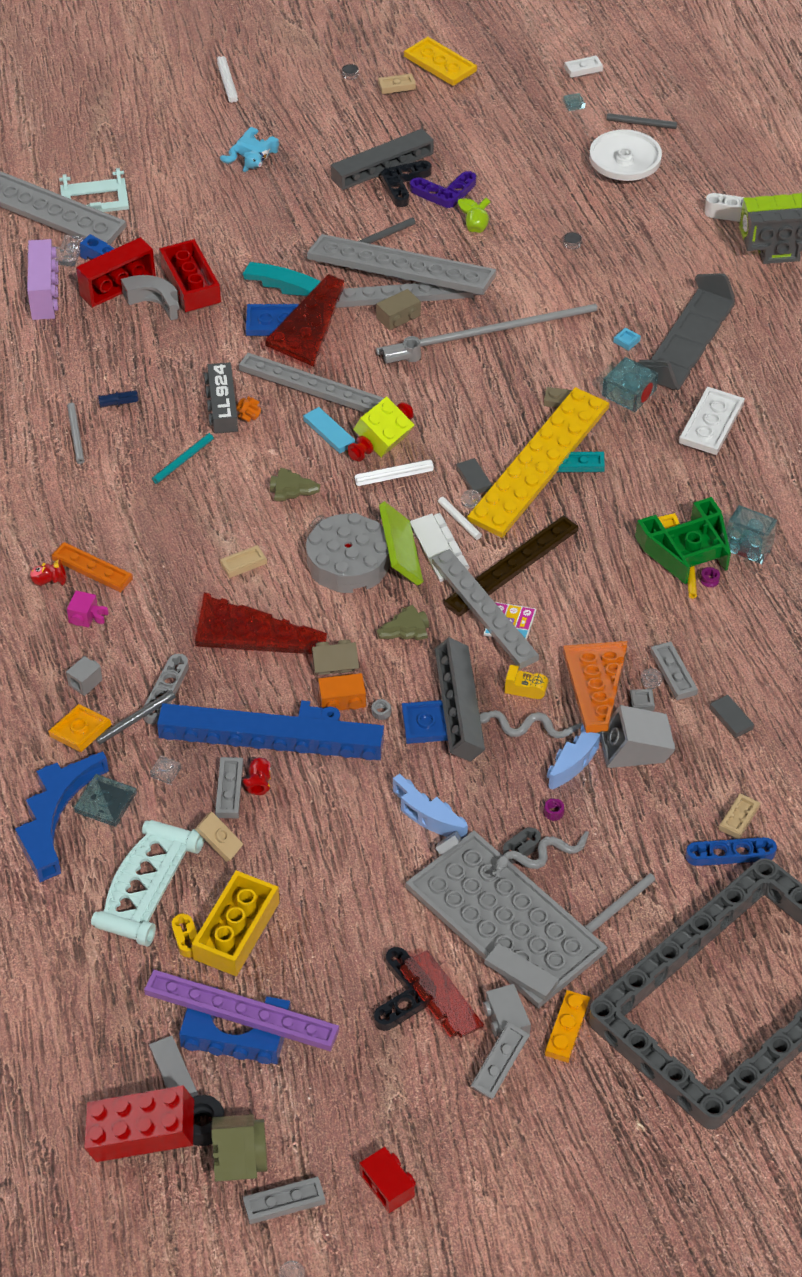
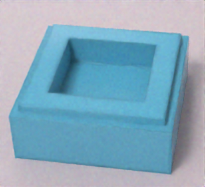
M625 327L614 337L613 342L629 351L640 342L641 336Z

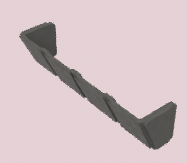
M724 273L697 274L695 280L698 290L652 359L639 360L637 363L641 376L644 379L675 390L681 388L689 376L690 370L704 353L706 345L711 342L720 328L721 322L726 319L735 305L733 289L729 278Z

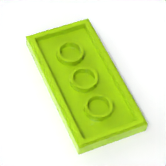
M384 501L379 505L391 567L418 586L423 583L410 520Z

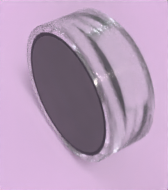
M354 64L344 65L342 67V76L349 80L357 78L359 76V67Z
M576 232L566 233L563 237V245L568 249H577L582 244V237Z

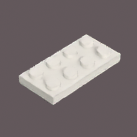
M707 387L683 430L679 443L717 455L744 405L745 398Z

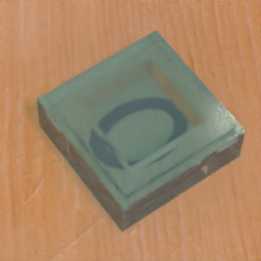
M580 93L563 96V102L568 111L585 108V102Z

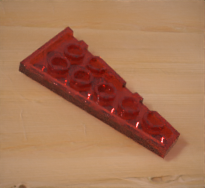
M328 274L265 340V346L315 367L317 356L321 351V345L326 338L331 324V318L336 311L337 302L340 300L343 292L344 280Z
M204 592L195 638V646L312 654V647H315L316 643L327 642V633L304 625L299 627L290 624V620L284 618L278 620L273 618L272 614L245 605L237 606L229 603L227 599L221 598L219 600L211 597V594Z

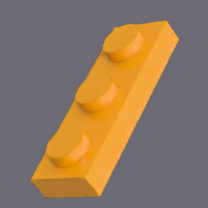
M569 990L566 991L545 1050V1056L569 1063L590 1003L589 996Z

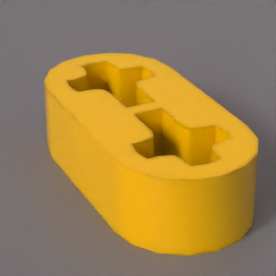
M188 914L176 915L172 920V930L178 951L183 957H193L192 947L188 948L185 944V940L189 939L192 945L197 936L193 919ZM181 923H184V925L186 926V931L184 932L182 931V928L179 925Z

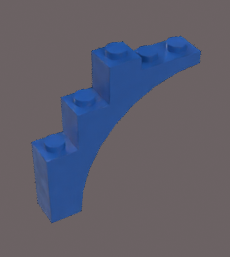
M103 751L90 755L88 758L76 763H71L62 769L58 763H54L36 771L39 786L43 793L35 794L31 798L26 799L28 813L33 821L24 823L20 827L15 828L18 843L39 882L61 874L59 859L54 849L56 826L61 813L72 797L90 781L109 771L107 757Z

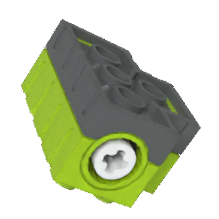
M802 193L743 198L739 228L747 251L759 250L763 264L800 261V252L802 251Z

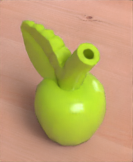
M467 198L458 200L460 210L467 214L465 222L468 231L481 233L486 229L489 216L484 209L490 204L488 198H484L479 205L474 200Z

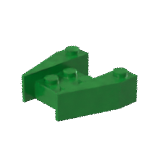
M712 497L693 503L691 521L665 529L657 515L637 520L635 538L644 552L684 584L688 583L690 567L717 559L725 571L728 570L731 551L722 511Z

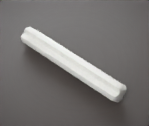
M218 57L217 64L230 103L237 102L238 96L226 57Z
M429 459L355 475V483L357 486L431 472L434 466L432 460Z

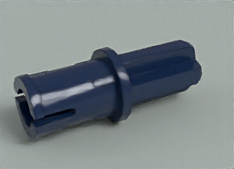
M136 390L120 393L116 391L113 394L98 395L100 408L114 405L120 407V404L138 402L139 400Z

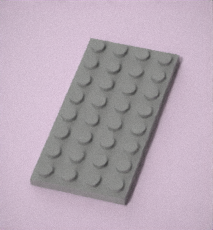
M472 831L460 840L459 844L439 856L405 882V888L484 960L494 947L500 943L558 978L559 984L545 1001L503 976L510 984H514L516 989L539 1009L607 953V946L510 861L507 867L499 872V878L497 875H492V872L497 871V861L503 855L476 831Z

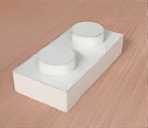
M596 55L565 62L564 68L570 78L603 71V64Z

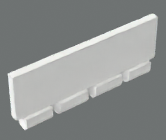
M438 513L434 516L429 514L410 521L411 528L440 582L446 579L432 564L431 557L448 549L454 553L467 570L469 569V565L462 555L457 542L454 541L455 539L442 514Z

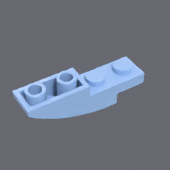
M582 723L580 736L576 735L573 743L566 742L564 748L558 750L555 758L556 763L554 766L551 765L547 772L550 789L553 790L565 784L588 765L599 749V733H586Z
M401 774L393 778V792L401 799V811L422 827L445 837H448L455 831L458 832L461 840L467 836V822L461 816L458 817L446 802L443 803L438 797L430 801L426 794L420 793L409 779H405Z

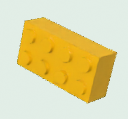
M236 870L192 942L193 960L237 977L280 903L279 887Z

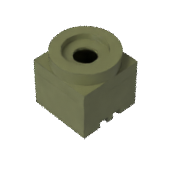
M254 1114L212 1118L211 1130L215 1182L257 1178V1172H268L264 1119H254Z

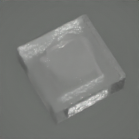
M161 755L150 770V777L171 784L181 770V763Z

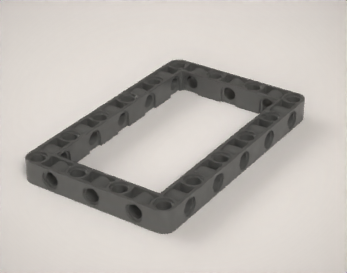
M766 858L759 859L597 997L590 1006L588 1020L590 1027L699 1124L710 1130L721 1127L802 1052V1009L794 1015L793 1020L784 1029L780 1028L763 1043L761 1049L751 1059L747 1058L729 1074L727 1081L717 1090L707 1089L695 1078L693 1072L677 1058L668 1055L658 1046V1042L639 1025H634L625 1016L761 897L766 896L802 925V904H799L802 903V884L774 861ZM670 1078H677L679 1081H674ZM742 1080H748L751 1083H745ZM712 1110L715 1111L717 1114H711L708 1111Z

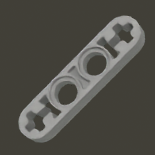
M174 654L168 659L144 706L156 700V696L159 694H165L170 690L176 694L189 668L188 659L185 655ZM167 678L176 679V681L171 684L164 682ZM161 707L156 709L157 713L145 716L144 721L152 725L157 724Z

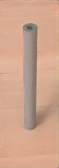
M69 403L67 409L76 462L83 464L85 460L74 403Z
M649 873L588 923L585 928L593 933L656 880L654 875Z

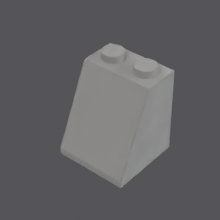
M620 705L611 716L608 731L599 732L608 768L665 763L675 751L671 726L667 714Z

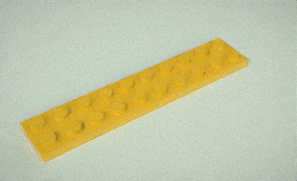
M575 387L469 513L467 520L503 538L555 475L566 457L569 458V454L578 447L609 409V402Z

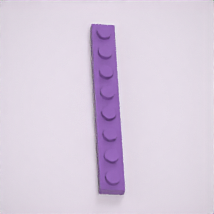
M153 970L144 989L147 996L330 1052L339 1033V1025L157 970Z

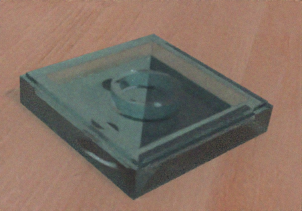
M95 774L74 807L75 813L116 827L137 794V790L135 787Z

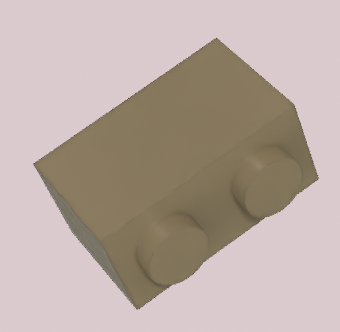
M408 289L376 303V318L389 331L421 316V301Z
M349 639L340 640L338 644L329 645V642L316 643L315 647H312L314 676L359 670L356 642L351 643Z

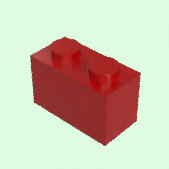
M384 1146L359 1162L360 1176L387 1212L391 1213L415 1197L416 1182L409 1172L405 1173L400 1167L401 1163L396 1154H390Z

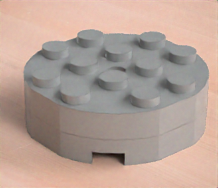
M358 513L339 514L323 519L307 537V565L312 578L319 585L336 592L353 593V589L365 586L368 590L379 584L390 569L391 562L383 526L377 521Z

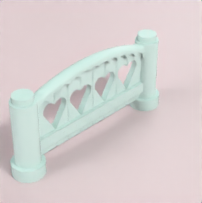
M146 820L144 822L142 833L146 835L132 848L119 866L110 885L104 910L96 911L91 919V924L95 928L136 940L137 944L146 947L150 946L156 932V925L149 922L186 851L198 854L205 840L195 829L189 831L154 820ZM155 843L159 844L166 852V854L152 857L146 855L151 851V845ZM145 861L149 862L157 871L142 875L136 874L141 869V863ZM133 880H139L147 889L134 893L126 892L131 887L130 883ZM124 898L130 899L137 908L122 912L116 911V908L121 906L120 901Z

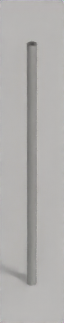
M591 304L420 339V344L423 347L597 311V305ZM383 347L376 348L377 356L383 355Z

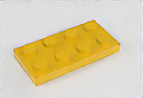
M430 37L424 38L404 51L405 58L452 86L477 71V65Z

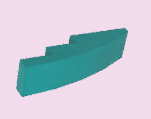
M249 262L243 272L245 280L262 281L263 287L280 288L282 294L317 296L323 286L322 281L306 274L270 264Z

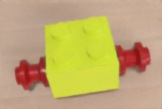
M386 396L363 415L353 430L359 437L356 439V443L348 445V455L350 458L360 462L365 458V454H370L373 450L382 458L401 442L415 424L411 421L414 417L413 408L404 402H400L396 406Z

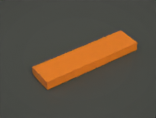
M63 542L51 555L53 561L61 560L64 566L120 593L133 580L131 573L66 542Z

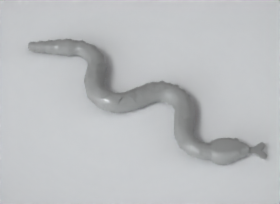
M494 710L480 714L481 724H486L490 718L495 717L498 719L503 732L510 737L524 735L535 721H541L547 733L554 738L567 737L582 726V723H578L563 731H556L552 721L546 714L536 712L531 713L519 728L514 729L510 727L506 716L500 711Z
M585 831L576 846L568 845L554 836L543 838L538 845L539 858L537 860H532L517 851H508L498 859L497 871L492 872V875H497L499 878V872L507 867L509 859H515L530 869L544 867L548 861L547 846L553 845L568 854H576L585 847L589 832Z

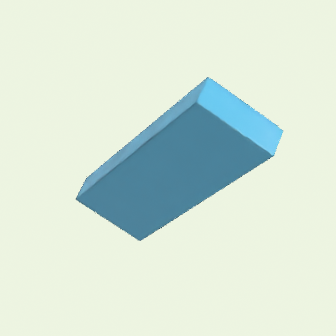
M320 407L303 415V421L339 454L346 451L351 443H356L355 439Z

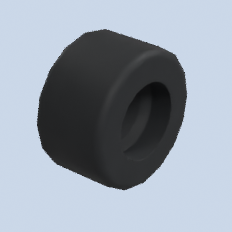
M208 1095L193 1097L194 1119L201 1115L211 1118L225 1116L221 1103L214 1097ZM212 1121L204 1126L194 1124L193 1145L208 1146L212 1144Z

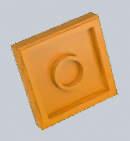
M78 704L53 726L48 733L51 738L82 752L112 724L109 718Z

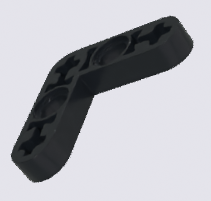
M422 160L382 170V183L395 206L405 207L409 204V192L403 182L411 181L416 177H429L432 173V165L430 162Z
M393 947L387 951L386 965L406 991L375 1010L374 1024L382 1031H388L430 1006L436 999L434 984L410 955L400 947ZM393 957L401 958V964L397 960L393 961ZM408 972H413L418 977L413 981L405 979L404 975ZM421 991H424L425 993L429 992V996H426L425 994L421 995ZM406 1001L412 1007L408 1010H402L398 1005ZM382 1015H383L384 1017H388V1016H389V1020H388V1021H386L385 1019H382V1020H381V1016H382Z

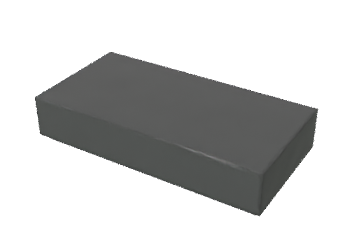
M475 458L456 464L457 471L473 496L489 491L492 487L491 482Z
M729 695L710 703V710L735 738L754 729L753 722Z

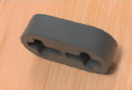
M532 827L522 830L504 844L503 855L509 850L516 851L518 849L517 852L529 856L538 849L541 833ZM509 859L512 864L518 863L515 859Z

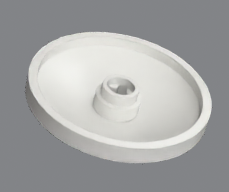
M614 130L598 136L592 142L589 154L590 162L595 170L606 177L623 181L639 180L650 176L659 168L662 158L660 145L649 135L634 130Z

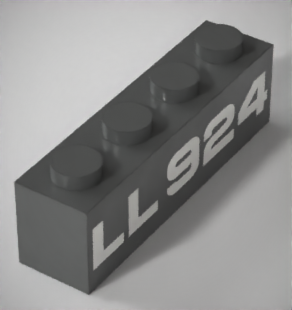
M231 362L207 364L208 372L204 373L205 384H209V386H206V396L211 398V400H207L208 412H212V414H208L209 425L214 426V434L238 432Z

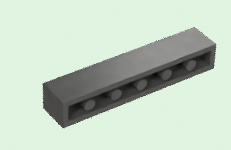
M419 129L331 164V179L341 190H345L380 176L385 168L412 163L433 155L434 140L423 129Z
M448 637L435 648L449 749L451 754L471 762L485 751L469 646Z

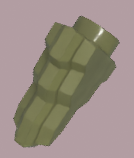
M280 468L278 476H271L270 492L275 493V501L294 499L299 495L310 496L319 493L321 487L319 483L302 478L301 475L292 473L291 470Z
M410 605L403 608L401 613L394 615L392 621L384 623L376 631L379 639L400 637L405 640L412 638L422 640L428 638L426 629L429 628V620L424 611L418 613L416 608Z

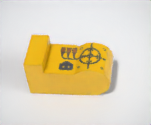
M510 665L505 681L504 693L542 699L545 696L549 681L542 674L520 671L519 666Z

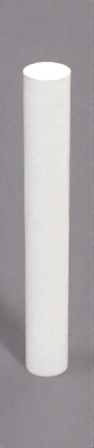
M445 497L439 498L438 503L476 540L481 538L482 534Z

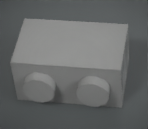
M514 984L486 991V1001L483 1002V1009L486 1016L491 1017V1028L495 1037L500 1036L508 1021L530 1034L531 1023Z

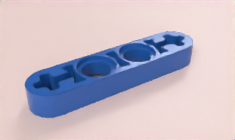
M765 837L693 842L687 847L686 860L693 866L750 863L763 858L772 860L775 857L777 845L775 841ZM744 847L749 853L742 855L736 849ZM762 847H766V849L769 850V852H765V849H763ZM715 849H722L726 854L724 856H717L713 851Z

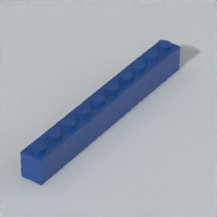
M162 703L157 723L159 738L167 740L224 744L235 747L244 746L256 749L313 753L324 756L363 758L366 760H381L384 743V725Z

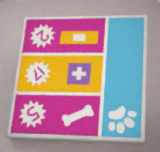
M495 602L527 640L537 610L535 608ZM485 628L484 636L493 637Z

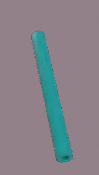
M210 433L205 435L152 477L155 484L161 482L214 439L213 435Z

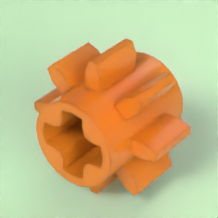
M249 396L247 399L242 398L236 406V411L240 412L238 417L247 422H250V419L256 420L261 412V407L257 406L259 401Z

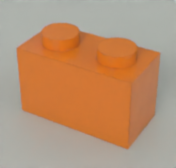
M362 673L318 678L321 708L335 707L341 711L366 707V691Z

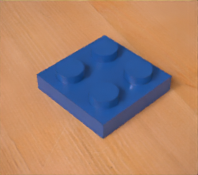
M442 700L402 703L406 744L448 741Z

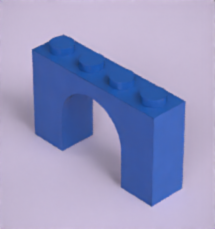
M266 996V1004L291 1011L289 1000ZM187 1008L179 1033L181 1047L190 1051H206L217 1056H233L239 1060L250 1059L262 1064H278L285 1037L255 1028L240 1035L226 1034L214 1025L215 1016Z

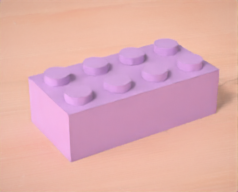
M51 239L28 241L27 292L32 320L55 319V311L59 310L58 299H55L59 298L58 286H56L59 285L58 274H56L59 273L58 261L54 259L57 258L56 247H52Z

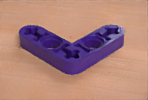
M465 171L447 188L416 177L410 181V191L440 206L452 208L458 204L459 199H463L475 187L476 174L471 171Z

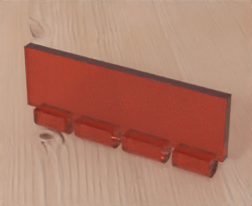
M428 950L405 960V964L401 966L400 970L410 983L416 981L413 984V988L424 1002L430 1000L427 1006L436 1019L439 1021L446 1018L441 1022V1025L451 1038L457 1035L462 1038L483 1028V1022Z

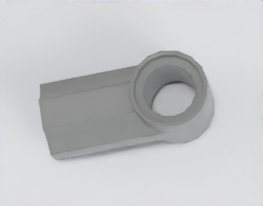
M409 336L404 339L403 343L383 347L382 353L385 364L401 360L408 362L420 360V339L415 336Z

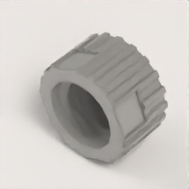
M378 699L372 703V716L378 720L388 719L391 715V704L387 700ZM383 708L386 709V711L378 712L377 709Z

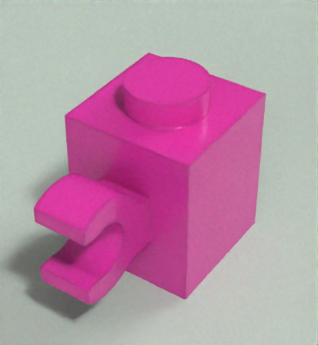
M77 590L67 607L69 623L76 626L90 627L93 618L96 623L104 624L105 619L102 614H109L107 607L98 606L95 594Z

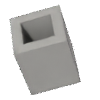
M85 656L66 671L68 686L83 696L88 694L102 681L101 666L95 660H90Z

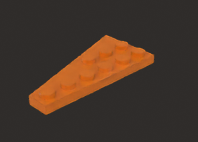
M628 641L563 646L564 658L586 733L608 731Z

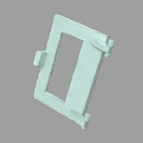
M116 168V171L113 172V175H117V179L67 184V181L71 180L70 177H66V174H63V178H59L60 181L64 182V185H60L61 195L71 199V196L117 191L119 201L90 203L87 206L102 212L129 209L125 178L120 176L124 174V171H120L119 168Z

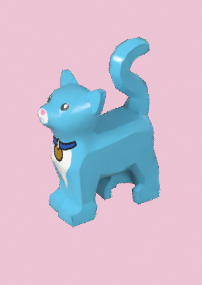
M250 127L237 140V143L228 151L230 156L221 155L220 160L224 163H232L236 160V153L245 158L243 172L261 167L262 161L267 159L270 153L278 152L279 139L271 136L266 141L264 139L259 141L254 137V134L258 133V129Z

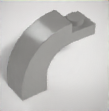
M137 275L121 279L122 293L129 305L143 301L156 302L165 309L170 320L178 319L177 310H179L177 290L170 282L150 275Z

